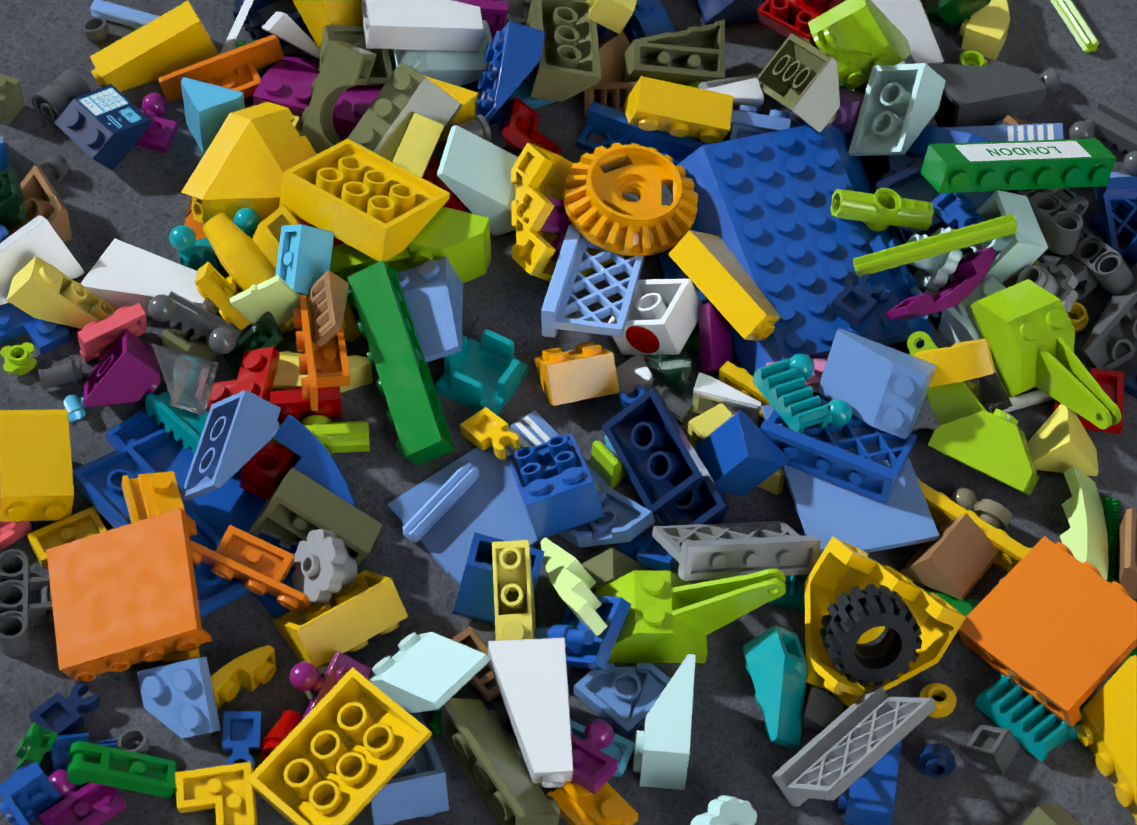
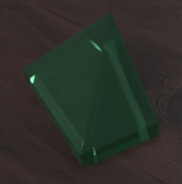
M266 312L236 342L235 348L230 353L224 354L235 380L238 378L244 351L268 347L275 348L284 339L272 313Z
M676 354L642 355L649 370L654 375L683 395L691 369L690 359Z

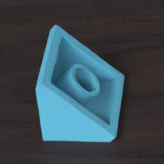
M183 77L181 87L186 125L202 153L205 154L228 115L245 109L243 92Z

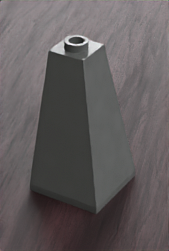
M927 64L946 80L939 108L933 116L940 128L992 126L1007 115L1022 118L1041 110L1043 107L1047 87L1029 68Z

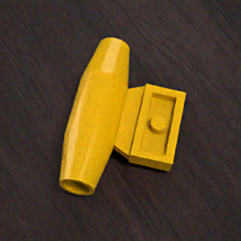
M283 204L257 225L258 227L253 238H250L224 213H219L205 223L202 229L221 265L243 292L250 289V286L253 284L258 285L275 277L281 226L298 225L300 223L289 208ZM291 318L288 323H281L275 327L283 334H286L294 329V320Z

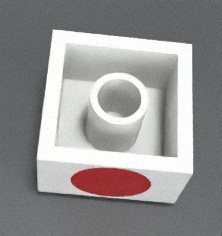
M691 279L638 280L623 336H613L622 355H673L681 352L699 320L698 307L703 306ZM612 316L608 323L617 324V320Z

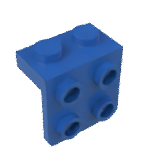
M36 761L30 765L18 768L13 772L10 779L0 785V796L4 800L0 803V810L9 823L13 825H34L32 821L39 818L38 815L62 801L60 799L61 794Z

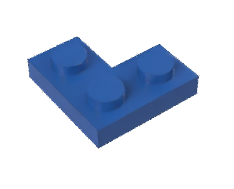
M10 302L0 307V345L26 333L42 355L71 341L70 332L62 324L33 318Z

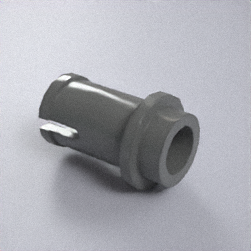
M70 358L68 363L38 368L43 390L72 382L74 385H78V381L84 380L80 360L73 361Z
M657 385L658 392L674 418L679 423L684 424L692 413L694 405L669 392L668 386L661 387Z

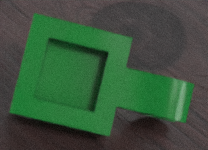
M37 723L31 724L27 735L23 736L15 751L14 756L20 759L14 771L35 761L40 764L43 755L53 749L58 733L42 728Z

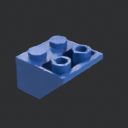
M474 532L452 614L495 625L492 542L505 540ZM530 547L533 591L535 592L545 551Z

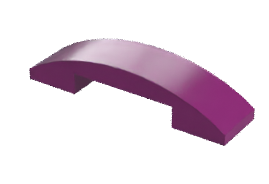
M993 247L975 251L965 256L958 262V266L953 273L956 280L932 297L927 292L906 298L885 313L888 320H909L934 314L964 300L977 288L988 272L995 255Z

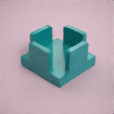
M485 329L481 335V343L471 338L468 340L466 336L462 335V351L444 357V374L436 384V392L478 412L487 407L498 416L528 374L529 365L514 357V342L493 331Z

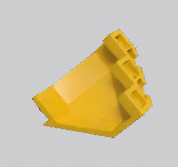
M264 102L228 115L181 193L192 196L191 208L195 221L205 225L207 221L219 213H224L233 221L234 215L238 210L252 208L259 214L261 223L280 207L283 172L317 155L305 135L300 137L292 123L295 118L289 108L271 102ZM296 217L300 224L310 225L307 221Z
M527 142L511 169V183L516 186V200L511 201L512 227L516 228L517 243L512 245V258L530 275L551 282L556 266L551 257L556 249L550 244L557 239V234L541 232L540 230L555 206L547 198L563 200L565 181L574 163L561 155ZM625 194L622 195L629 202H637ZM587 248V252L591 256L603 252L601 249ZM609 259L600 264L604 267L614 261ZM591 267L580 273L586 276L595 270Z
M832 536L804 582L806 682L822 689L830 690L848 708L872 686H875L874 682H870L868 687L860 686L858 680L852 683L846 679L845 675L842 676L825 649L824 641L820 634V629L824 628L821 623L823 615L830 614L827 607L831 602L836 604L839 601L837 596L844 592L845 595L851 593L852 587L859 586L860 589H865L866 584H874L877 589L883 585L889 587L891 592L896 591L905 601L921 628L922 635L919 637L922 640V647L916 650L919 655L916 662L910 661L908 665L911 669L905 674L902 671L897 674V680L893 682L890 679L884 680V685L881 686L885 691L937 664L966 619V616L933 592L929 594L912 583L913 580L890 566H883L869 558L868 553L857 546ZM875 627L866 631L858 639L857 644H864L875 640L881 635L885 627Z

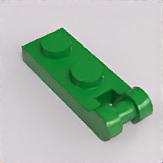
M77 741L69 746L68 759L71 763L68 765L67 778L72 784L82 785L87 782H93L171 799L176 789V761L84 741Z

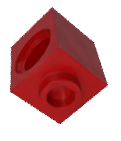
M269 441L243 465L239 487L267 500L292 468L294 452Z

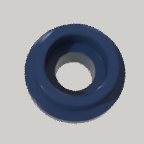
M939 743L925 746L918 757V768L921 773L933 778L949 775L956 766L955 756L951 753V750L946 745Z

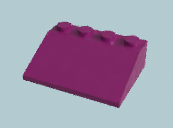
M288 53L284 56V59L277 62L262 77L253 94L254 106L264 102H271L287 107L294 116L300 117L302 129V115L304 110L310 105L313 95L311 87L314 79L320 74L318 70L319 60ZM354 86L340 95L333 110V124L337 135L342 141L349 137L384 86Z

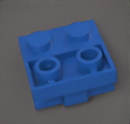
M596 596L602 604L596 610V613L608 626L598 636L589 630L574 612L567 607L561 623L555 624L552 627H538L535 630V639L565 638L566 667L604 670L631 604L622 597Z

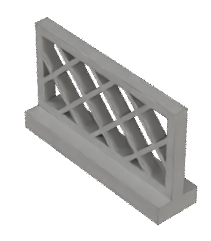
M784 521L653 526L652 537L679 563L678 576L683 581L724 579L752 574L766 569L782 570L785 576L809 575L819 559L821 540L815 535L800 536Z
M872 686L778 769L772 777L791 806L799 807L808 798L834 801L931 714L937 706L932 698L890 697L882 686Z

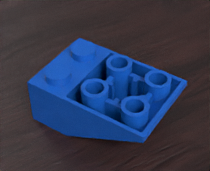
M509 21L502 31L496 32L494 41L487 44L483 60L487 62L486 71L482 72L479 80L478 89L482 90L481 100L477 101L476 115H483L487 123L540 61L545 31Z
M572 433L565 436H554L546 443L534 447H524L517 450L514 454L506 456L537 540L605 517L595 483Z

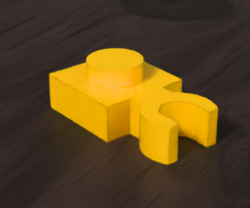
M487 407L460 424L461 435L482 451L490 446L493 447L495 456L501 460L507 458L505 446H512L515 450L520 449L519 438L515 433L509 431L508 423Z

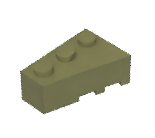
M725 19L706 26L698 27L697 25L679 32H666L635 39L624 53V82H638L639 78L643 76L688 86L693 82L725 79Z
M292 467L263 504L248 533L257 538L262 533L279 539V546L290 549L291 545L298 546L300 541H307L311 530L324 529L333 531L336 538L343 539L347 554L355 559L358 567L369 554L383 524Z

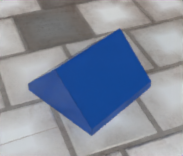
M741 409L696 445L699 458L720 492L745 496L790 460Z

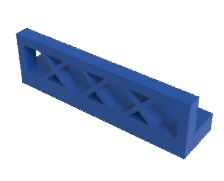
M594 101L588 109L587 126L576 141L577 148L594 153L595 148L603 146L606 149L611 148L612 143H620L621 145L635 143L648 148L652 147L657 149V152L672 157L675 166L701 146L708 145V143L688 136L675 137L670 135L669 132L660 130H642L636 125L629 124L624 112ZM593 132L604 136L607 142L596 144L588 141Z

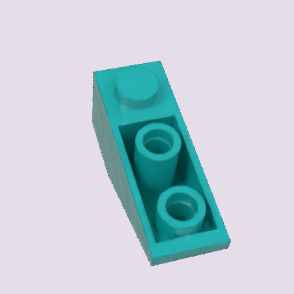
M774 625L742 646L746 658L745 666L752 677L756 690L755 699L761 707L766 723V734L771 739V742L790 749H796L800 747L807 662L798 634Z

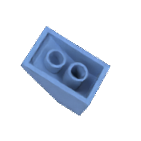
M447 256L427 261L420 266L405 271H398V277L426 362L462 351L463 283Z
M838 328L817 393L830 401L834 399L845 400L851 406L854 416L872 427L906 439L916 426L937 365Z
M247 390L212 404L181 492V499L188 501L219 489L275 436L279 428L277 419L281 408Z
M421 713L410 714L426 727ZM431 737L367 804L373 825H392L402 820L430 817L436 813L449 811L445 771Z

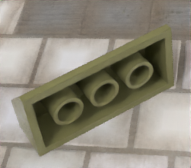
M587 0L531 1L526 18V26L545 31L541 59L529 73L530 97L562 102L600 83L602 77L597 23L587 18L591 7L586 4Z
M791 33L757 78L763 93L820 133L823 128H827L833 123L836 118V112L840 108L837 61L829 55H824L819 49Z
M400 62L347 139L392 162L414 112L445 125L441 133L442 136L463 105L426 77Z
M450 698L442 705L441 738L499 825H558L559 817L561 816L558 804L552 796H545L540 788L541 783L532 782L528 768L520 759L521 752L516 742L512 738L507 739L501 731L502 725L493 710L488 711L481 700Z

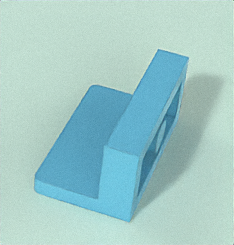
M303 224L281 226L275 276L279 275L297 294L309 296L310 287L326 271L330 270L334 233Z

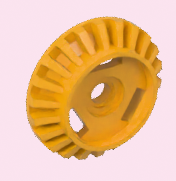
M612 143L611 148L606 149L603 146L595 148L592 154L586 152L581 156L578 163L572 165L565 181L563 202L566 214L574 228L594 245L621 255L647 256L664 252L676 246L686 233L691 230L698 210V194L694 192L695 184L692 178H687L685 176L686 170L682 165L675 166L673 158L669 155H663L657 152L655 148H648L635 143L630 145ZM621 167L619 169L604 173V171L608 169ZM662 184L668 187L672 195L673 203L670 206L662 205ZM625 193H633L637 195L640 200L637 202H629L625 200L622 195Z

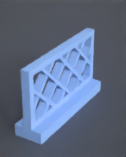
M569 225L541 309L542 336L555 338L558 329L622 337L645 256H634L624 260L620 256L621 254L613 253L594 245L584 238L573 225ZM587 248L601 249L603 252L591 256L587 252ZM609 259L616 263V265L607 269L600 264ZM591 267L597 272L586 278L580 273ZM621 272H625L630 276L619 282L613 277ZM603 280L610 285L601 290L594 286V284ZM583 289L590 293V295L581 299L574 295V293ZM616 293L623 297V299L615 303H611L607 299V297ZM596 302L603 306V308L594 312L587 308V306ZM576 311L583 315L579 319L566 318L567 315ZM612 315L617 320V324L603 323L600 319Z

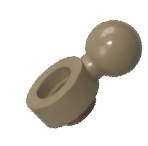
M959 488L951 495V501L966 510L973 511L980 519L996 529L1005 531L1013 518L1011 512L1006 507L990 499L979 501L976 493L969 488Z

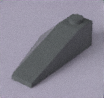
M1137 263L1130 270L1134 275L1133 285L1124 293L1113 294L1081 349L1082 354L1093 368L1113 370L1132 359L1134 352L1137 351Z

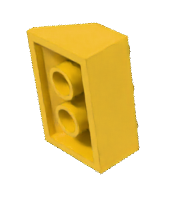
M641 76L625 100L623 109L628 123L636 125L642 130H660L669 132L670 135L675 137L688 136L698 138L704 143L713 144L722 142L730 131L733 95Z
M364 570L356 575L351 585L340 588L338 593H332L328 603H310L308 611L297 608L296 611H289L274 619L273 623L301 662H310L319 668L329 666L335 652L345 653L346 651L354 652L360 650L368 644V639L394 631L399 627L398 622L407 618L408 614L392 579Z

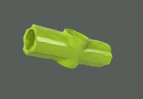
M880 188L875 194L836 189L832 195L830 206L832 217L863 221L867 227L874 231H885L889 225L928 230L932 224L934 213L932 203L901 198L897 192L889 188Z
M313 415L306 417L301 422L325 445L331 454L370 452L369 421L331 422L328 417ZM274 437L270 440L271 442H274V443H276V444H278V445H280V446H282V447H284V448L290 450L288 447H286L285 445H283L281 442H279L278 440H276Z

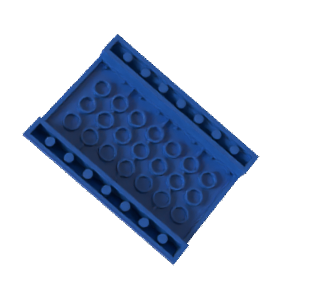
M809 125L703 145L676 165H682L686 170L685 176L692 178L695 184L694 192L698 194V210L691 230L719 236L781 317L774 324V331L767 338L759 341L745 340L731 325L732 349L738 366L748 371L753 377L755 371L766 366V363L790 359L795 354H806L811 359L828 357L838 328L882 345L901 342L905 353H910L907 346L909 336L917 331L927 333L933 342L938 345L928 319L918 317L909 320H888L885 313L906 298L913 297L914 295L910 290L905 292L903 288L899 291L896 290L891 282V275L886 270L869 275L868 287L877 288L880 284L885 285L874 311L857 328L829 311L831 302L849 283L857 288L861 277H858L855 273L853 259L874 253L869 241L876 236L893 237L889 227L885 231H874L867 227L863 221L832 217L830 206L832 195L836 189L875 194L860 156H851L848 153L852 142L851 135L833 125L823 128L820 133ZM920 340L917 343V348H922L924 341Z

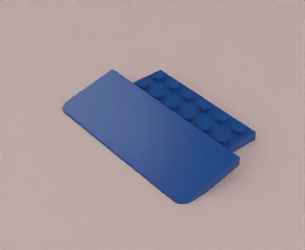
M201 392L191 396L202 406L205 396ZM144 408L107 432L106 441L115 451L72 470L74 486L115 529L131 524L121 486L122 476L128 475L129 479L138 478V474L174 471L181 495L193 460L192 448L187 450L184 448L182 439L179 441L175 440L173 431L170 433L166 432L164 423L158 425L155 415L149 417L147 409ZM242 467L219 489L188 501L182 500L185 513L196 523L197 535L191 536V541L215 551L229 525L248 533L266 500L239 487ZM262 533L258 536L259 539L291 554H295L298 546L291 545L290 549L279 546V539ZM202 562L199 565L193 564L200 618L251 592L244 587V582L232 577L231 581L225 580L212 572L213 567ZM294 563L283 581V584L293 589L292 574L296 569ZM251 592L275 618L291 611L281 606L276 601L278 598L266 592L263 596Z

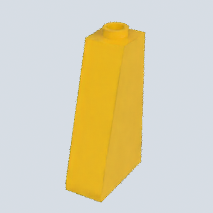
M186 1L90 56L96 67L91 73L100 87L112 84L122 92L155 81L161 76L220 54L189 1Z
M689 230L668 255L745 340L759 341L767 338L774 331V324L781 318L719 236Z

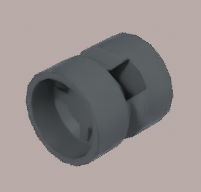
M67 69L53 79L51 85H46L34 94L32 104L44 122L58 129L59 127L54 122L71 101L78 96L92 91L79 74Z

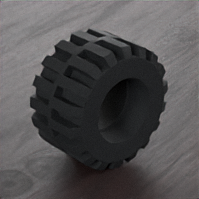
M866 584L865 589H860L859 586L852 587L851 593L847 595L844 592L837 596L839 601L836 604L831 602L827 607L830 614L823 615L821 623L824 628L820 629L821 638L824 641L823 645L838 672L842 676L845 675L848 681L855 683L858 680L860 686L866 687L869 686L870 682H874L875 686L884 685V680L887 679L893 682L898 679L897 674L901 671L905 674L911 669L908 665L910 661L916 662L919 656L916 650L922 647V640L919 637L922 635L921 628L905 601L896 591L891 592L889 587L883 585L877 589L874 584ZM875 627H885L881 635L875 640L864 644H857L858 639L866 631Z

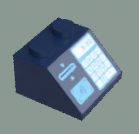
M110 84L74 98L54 123L93 160L110 170H114L153 121L115 86Z

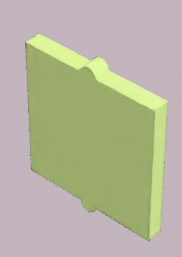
M277 275L258 285L253 284L250 286V289L231 297L230 304L260 332H264L278 324L288 323L289 319L293 318V309L299 308V295Z

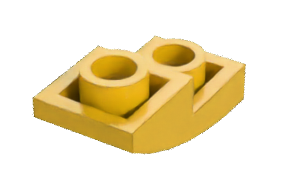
M988 338L954 343L951 347L918 351L914 354L916 358L937 365L929 387L957 383L995 373Z
M266 645L247 652L232 660L211 676L217 709L225 701H232L237 696L241 685L253 692L261 683L266 684L271 680L276 672L275 650L273 647Z

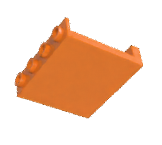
M181 508L46 550L59 670L74 681L89 682L97 677L96 675L110 671L122 672L128 670L133 664L143 661H159L166 654L176 651H192L197 649L200 644L212 641L211 635L202 629L190 545V537L197 535L196 523Z
M1044 536L966 616L958 630V634L964 646L1005 677L1009 675L1015 685H1021L1023 691L1028 695L1031 694L1036 701L1043 704L1045 708L1070 727H1073L1082 718L1079 707L1136 648L1137 602L1130 598L1129 593L1122 585L1115 581L1109 583L1102 578L1101 573L1094 565L1087 561L1082 563L1077 560L1066 545L1061 542L1055 544Z

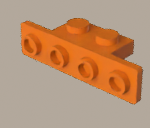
M273 34L161 76L158 80L167 102L183 97L181 87L183 77L243 92L244 98H247L255 93L261 81L256 69L284 59V55L277 35Z
M306 295L299 296V308L293 309L294 329H301V331H296L297 352L304 351V354L298 355L300 375H307V377L301 378L303 399L310 398L311 411H318V388L350 386L344 330H339L324 346L320 347L315 344L314 331L310 332Z
M229 525L215 551L190 540L194 565H199L202 562L213 567L212 572L217 576L229 581L234 577L244 582V587L257 595L263 596L266 592L278 598L276 601L291 611H296L297 608L308 611L311 605L308 595L283 584L295 561L294 554L232 525Z

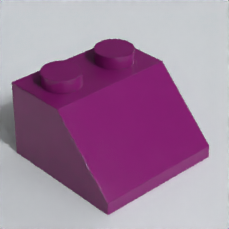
M126 329L85 378L83 403L88 407L137 402L145 393H153L161 381L159 377L161 369L159 352Z

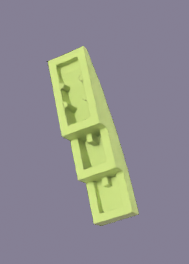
M1074 465L1063 473L1072 497L1062 504L1071 528L1060 535L1062 543L1072 551L1077 560L1082 563L1085 561L1091 563L1099 570L1101 577L1107 580L1109 566L1108 534L1103 506L1095 482Z
M545 537L540 544L541 550L545 551L543 563L550 582L579 620L596 636L600 635L608 626L596 613V610L602 604L590 590L596 584L595 580L575 557Z

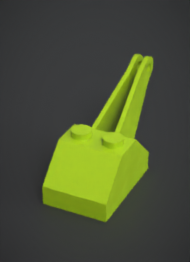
M846 0L808 22L811 35L817 47L824 55H829L837 61L838 80L849 91L869 80L873 66L897 65L912 53L908 39L871 0Z
M442 207L404 251L385 262L398 272L447 256L462 283L485 275L492 259L489 217ZM342 243L332 248L329 271L344 279L379 261L373 260L361 251Z
M1027 279L967 306L981 338H988L993 363L1010 398L1036 387L1102 430L1121 421L1119 407L1103 391L1074 354L1075 328L1058 297Z
M922 331L912 333L907 341L911 356H914L918 351L939 349L932 338ZM923 340L924 346L917 348L918 341ZM964 381L929 387L926 395L938 426L928 446L1013 489L1031 496L1039 480V475L1025 434L1017 426L1018 420L997 408L993 414L988 412Z
M766 569L752 574L692 584L689 581H683L672 571L634 570L596 590L595 596L622 597L631 604L625 618V623L619 632L607 663H682L688 654L696 655L695 663H706V635L783 596L786 593L785 573L779 569Z

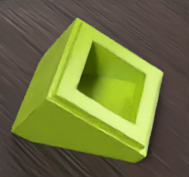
M595 440L592 443L590 466L614 488L627 475V472L621 461L600 440Z

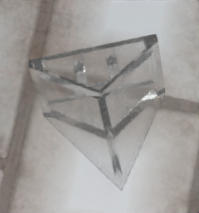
M152 344L171 395L170 406L204 415L218 363Z

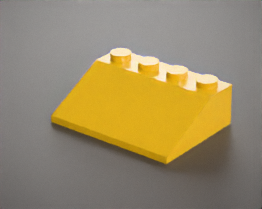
M346 139L284 171L279 206L286 205L294 216L307 221L319 229L332 231L335 238L368 255L371 259L380 262L382 260L387 261L404 251L449 200L450 193L354 141Z
M1134 655L1127 659L1081 711V724L1076 726L1080 742L1084 746H1089L1096 757L1098 770L1103 776L1109 777L1115 787L1118 801L1123 807L1129 808L1137 825V656Z
M352 667L246 780L269 805L293 825H349L428 740L432 733Z

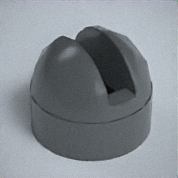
M92 17L82 24L87 40L100 44L107 39L109 28L105 18Z
M1053 67L1040 74L1039 78L1047 87L1046 94H1055L1064 89Z
M51 155L40 165L47 179L54 183H60L68 172V163L61 155Z
M127 729L118 738L117 744L119 749L148 755L150 751V741L143 729ZM135 741H140L139 747L135 748Z

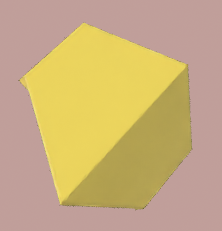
M1061 403L1028 441L1036 469L1064 473L1075 465L1086 475L1097 476L1098 460L1096 447L1076 413Z

